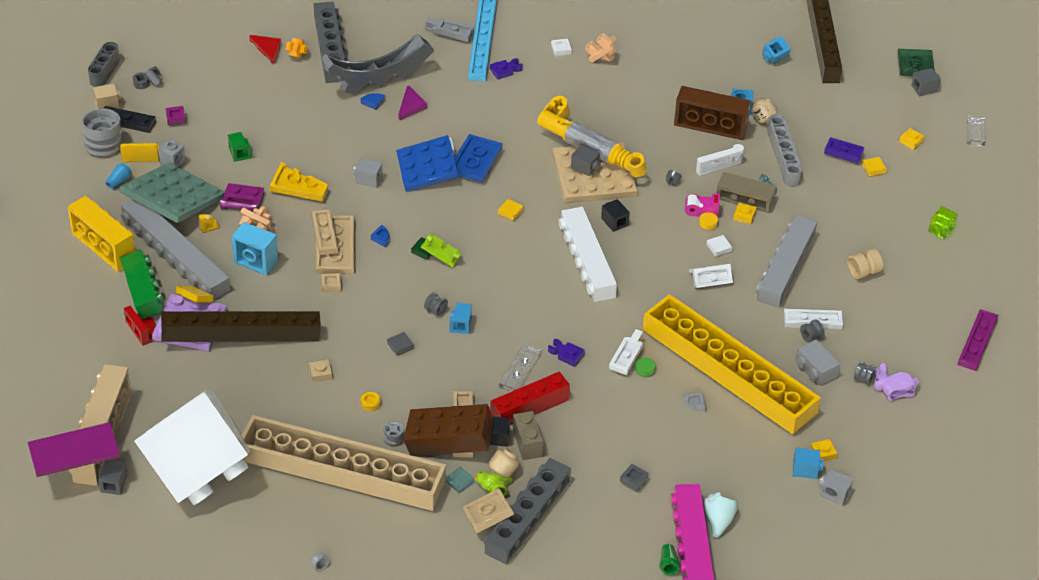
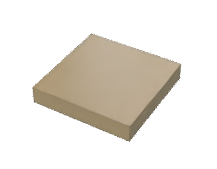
M500 488L462 507L476 534L514 515Z

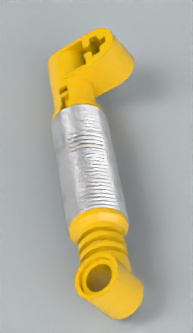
M564 96L552 98L540 113L537 124L562 137L566 143L576 148L583 145L599 152L600 160L610 165L615 164L624 168L633 177H642L646 174L647 166L641 153H632L624 149L622 144L576 121L567 120L571 111Z

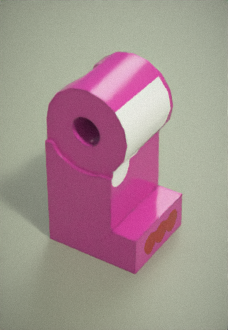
M713 193L712 197H703L696 194L688 195L685 199L686 214L700 217L701 214L709 212L718 217L720 194Z

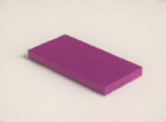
M110 422L27 442L36 477L120 457Z

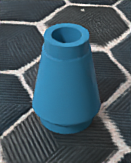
M124 163L116 165L105 183L113 190L128 180L132 171Z

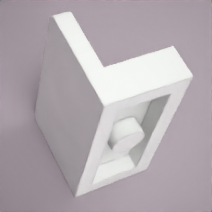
M730 264L689 269V273L693 274L694 288L733 283Z

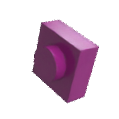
M183 106L165 108L168 125L186 123Z

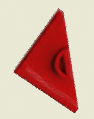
M249 35L250 42L254 43L257 49L270 59L271 64H274L281 45V38Z

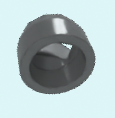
M669 170L666 175V181L668 184L672 181V185H676L679 183L682 175L676 171Z

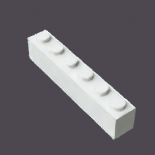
M578 207L561 210V218L558 220L559 227L564 231L565 241L569 242L571 255L575 256L576 267L581 270V279L583 282H586L588 295L592 296L594 302L616 298V281L584 208Z

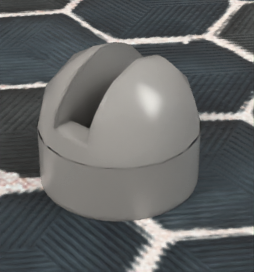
M314 553L310 562L315 570L323 571L329 565V558L323 553Z

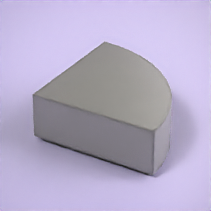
M702 392L683 394L682 399L686 406L695 411L705 412L706 406Z

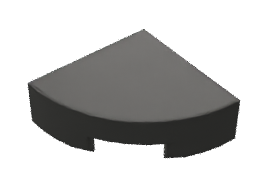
M157 66L145 72L146 76L156 86L161 83L162 78L159 76L160 70Z

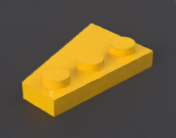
M281 162L270 184V191L323 202L328 191V184L312 176H305L296 168L292 170L285 163Z

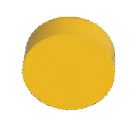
M706 212L700 215L699 225L701 228L712 230L717 227L718 217L715 214Z
M366 392L361 396L360 403L364 410L375 411L380 407L381 400L377 393Z

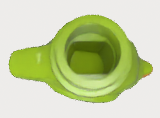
M479 471L476 477H474V480L481 484V487L488 491V493L500 488L504 496L507 494V485L513 481L511 477L505 478L497 473H487L485 471Z

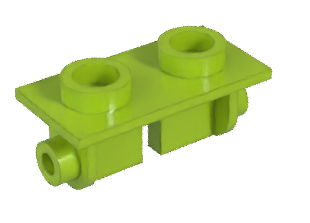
M429 233L421 248L453 268L462 255L459 249H455L448 243L446 245L443 240L435 236L436 234L432 235Z

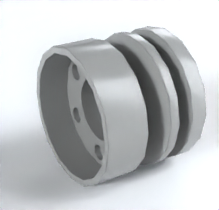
M102 108L87 112L81 120L85 150L95 156H107L118 152L122 144L119 115L113 110Z

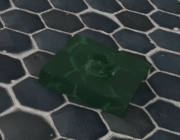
M900 48L897 50L899 76H913L914 72L933 68L935 71L932 50Z

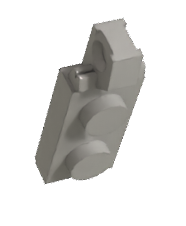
M427 18L425 22V30L468 42L474 32L473 26L441 18V20Z

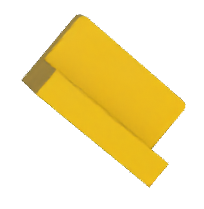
M159 144L120 145L122 162H159Z

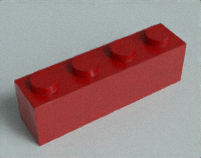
M560 371L490 400V411L493 417L510 418V425H512L513 414L533 411L535 415L568 401L570 384Z

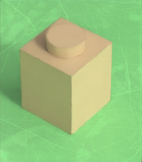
M115 84L93 87L97 109H103L105 106L119 108L118 101H121L120 90L116 91Z

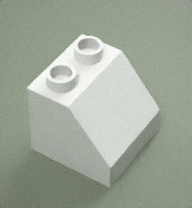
M211 387L135 440L137 446L178 503L188 497L193 506L214 492L208 483L221 473H223L227 481H230L249 467L243 458L249 454L250 449Z

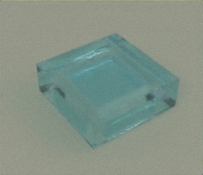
M460 466L446 476V483L455 491L461 493L474 483V478Z

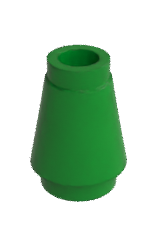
M672 544L663 545L659 567L666 575H674L680 568V561Z

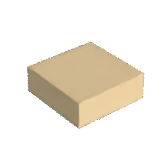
M340 273L321 274L322 292L341 291Z

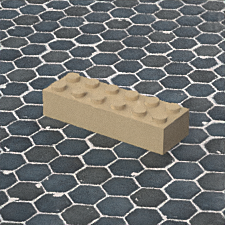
M104 364L102 371L98 372L96 387L93 386L91 390V400L86 403L85 415L80 418L79 429L110 422L114 437H116L132 394L128 367ZM105 461L69 469V473L72 474L73 483L98 486V479Z

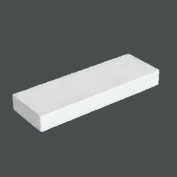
M784 309V327L800 328L801 325L810 324L812 320L817 319L824 329L843 328L842 311Z

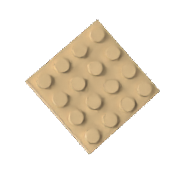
M618 142V143L622 144L623 148L625 149L624 143H623V142ZM575 146L552 148L564 203L637 196L633 176L624 168L615 164L610 165L599 159L601 162L599 169L594 171L591 176H587L571 169V156L577 149Z

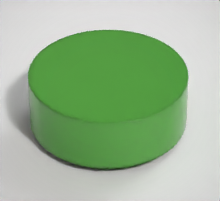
M650 358L638 359L635 366L636 373L643 377L651 376L655 372V362Z

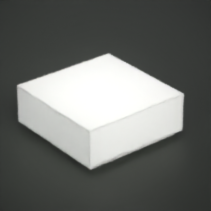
M568 39L551 41L554 56L572 54Z
M724 235L707 240L706 245L715 257L732 252V246Z

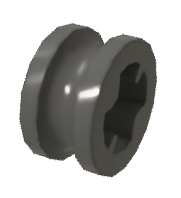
M139 72L133 75L134 87L145 89L149 86V78L145 73Z

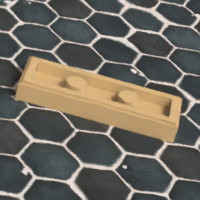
M330 209L311 211L319 255L338 253Z

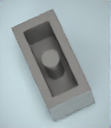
M817 340L797 349L795 362L819 386L838 377L841 364Z

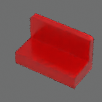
M131 305L123 308L125 322L142 346L155 341L152 339V334L156 323L151 316L142 320Z

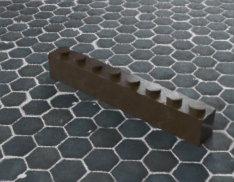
M806 0L822 83H840L842 64L829 1Z
M161 311V342L319 341L320 311Z

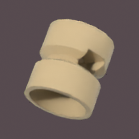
M870 249L862 254L858 253L849 256L847 261L849 271L855 279H861L868 276L869 273L875 274L883 270L882 257L876 249Z

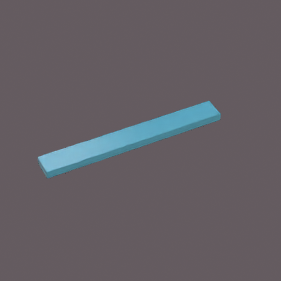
M479 0L468 80L486 81L497 0Z

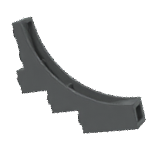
M416 34L398 49L375 59L351 62L338 60L325 54L321 60L325 64V70L330 74L334 73L342 84L341 88L346 93L351 92L356 96L368 83L371 85L375 84L381 88L393 75L397 78L400 76L406 80L434 52V49L426 39Z

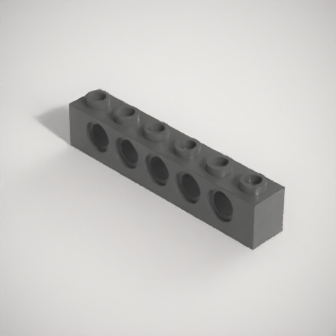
M334 1L313 3L321 58L327 54L335 59L347 61V54L344 52L345 43L341 41L343 40V32L339 30L341 29V21L337 19L339 18V10L335 8ZM322 61L325 83L340 82L334 73L330 74L325 70V64Z
M549 458L545 464L540 465L536 476L530 478L526 489L520 491L516 502L510 505L514 515L496 523L492 533L486 535L483 542L486 555L507 565L570 482V467L552 458Z

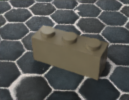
M723 172L717 185L716 194H720L721 201L736 205L743 203L755 206L758 211L769 213L774 201L776 185Z

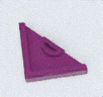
M410 86L406 87L398 113L399 120L427 108V103Z

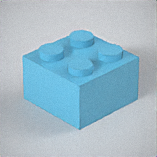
M245 222L232 235L234 263L267 276L278 262L277 235Z

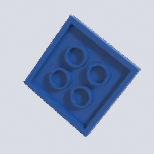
M448 135L396 150L406 192L459 177Z

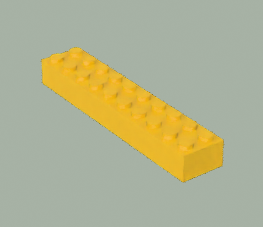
M667 295L644 313L643 331L792 435L818 414L820 396L672 295Z

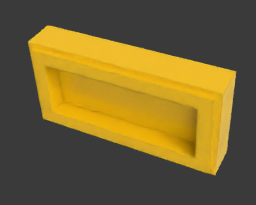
M176 286L175 290L176 294L196 303L213 302L214 295L194 286Z

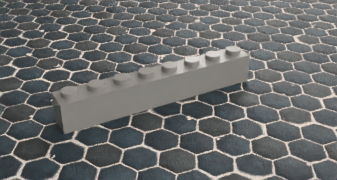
M133 199L121 205V218L123 222L130 225L133 231L139 234L148 245L150 244L157 254H161L169 265H173L181 276H185L192 286L214 295L213 301L230 292L229 277L159 213Z

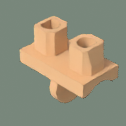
M602 33L596 40L599 45H596L593 41L587 43L585 50L590 54L588 60L591 63L599 58L609 62L612 61L616 52L613 43L617 38L614 35L609 38L606 34Z
M267 207L255 208L253 212L242 208L240 211L243 217L239 222V226L245 222L272 233L275 230L271 227V215L268 214L269 210Z

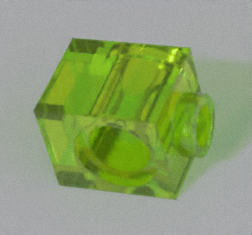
M941 206L931 218L928 232L945 239L955 228L958 214Z

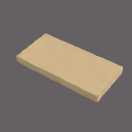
M354 215L331 216L338 253L319 255L316 241V274L354 273Z

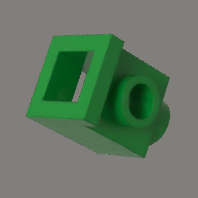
M242 132L228 134V146L233 161L251 159V145L247 138L244 139Z

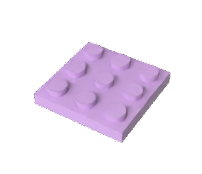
M170 294L163 311H227V306L215 302L196 303L181 295ZM161 316L152 334V339L161 342ZM164 342L207 352L210 351L213 342Z

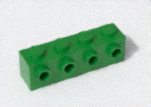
M142 249L120 257L134 306L140 318L143 320L163 311L161 303L164 300L160 291L157 292L160 290L157 280L153 279L156 275L153 268L149 267L152 265L149 255H144Z

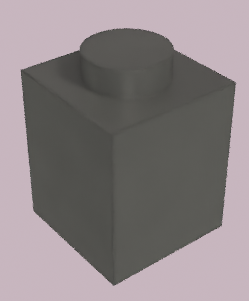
M933 68L914 72L911 86L920 97L938 92L941 79Z
M580 145L571 156V169L591 176L600 167V153Z
M108 460L104 462L98 479L101 493L121 495L127 478L125 463Z

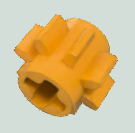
M292 38L291 42H287L285 50L289 51V56L301 58L302 54H307L308 46L304 45V40Z

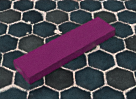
M982 309L979 310L957 365L974 371L977 370L997 322V314Z

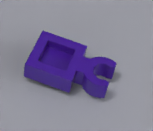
M518 58L512 59L511 62L502 60L490 64V70L496 79L499 80L512 76L513 71H522L523 64H519Z
M555 338L553 345L556 347L548 346L550 354H558V360L573 367L577 365L585 354L584 349L569 342L563 345L559 339Z

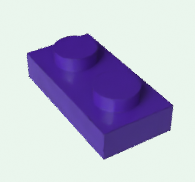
M830 137L824 154L859 164L865 147Z

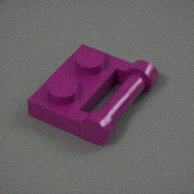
M228 183L224 196L220 201V209L233 208L242 210V208L253 212L255 208H260L264 196V188Z

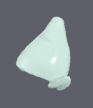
M720 492L708 495L703 504L705 514L710 522L713 538L720 537L731 524L738 509L736 500L722 497Z

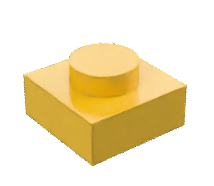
M909 128L900 136L899 142L914 150L924 141L925 136Z
M738 203L733 220L751 224L756 213V207Z
M830 439L811 443L810 449L820 450V459H823V462L837 459L838 453Z

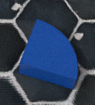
M380 93L367 94L361 98V104L376 110L385 100V95Z
M383 225L370 235L372 241L385 248L389 244V233Z

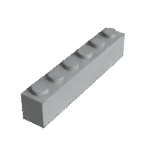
M796 215L794 220L789 222L787 233H784L782 236L781 245L776 247L775 258L771 257L769 269H765L762 277L763 281H759L757 285V301L774 307H780L815 236L817 221Z

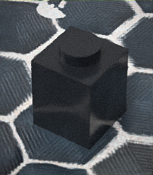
M618 199L602 205L601 219L613 232L629 226L630 212Z
M493 417L494 423L489 445L507 447L510 418Z

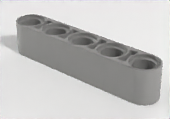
M773 114L769 117L767 133L784 183L787 186L795 187L800 183L802 166L784 116Z

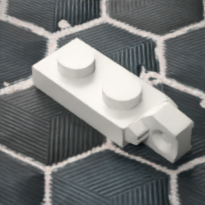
M636 329L631 338L624 337L609 364L610 370L628 375L642 350L643 331Z

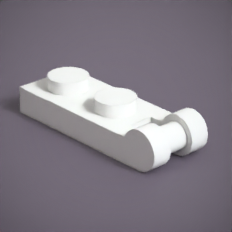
M735 144L731 149L697 158V174L701 176L741 164L744 147L741 144Z

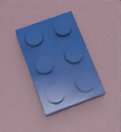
M469 134L454 158L458 175L483 183L500 154L503 143Z

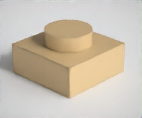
M328 359L309 362V370L313 382L332 379Z

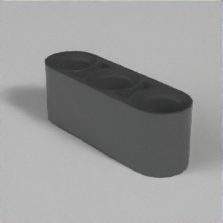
M105 43L89 65L88 74L91 86H103L119 63L120 57L117 43Z

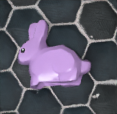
M882 363L880 368L875 369L874 372L876 375L874 381L875 389L878 391L883 390L889 401L904 396L906 398L914 396L915 388L920 382L918 378L912 377L905 372L888 375L885 363Z

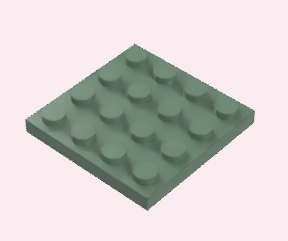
M166 163L120 186V193L176 223L221 201L225 191L217 186L205 182L203 179L178 168L172 163Z

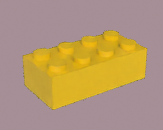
M86 195L67 206L71 233L117 272L123 270L120 257L136 251L133 233L129 229L124 228L118 220L113 219L106 210L101 209L94 200L89 199Z

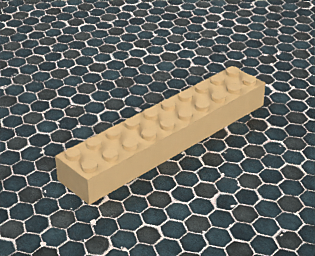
M255 415L251 416L241 435L250 449L249 454L243 458L246 463L430 511L434 510L446 482V464Z

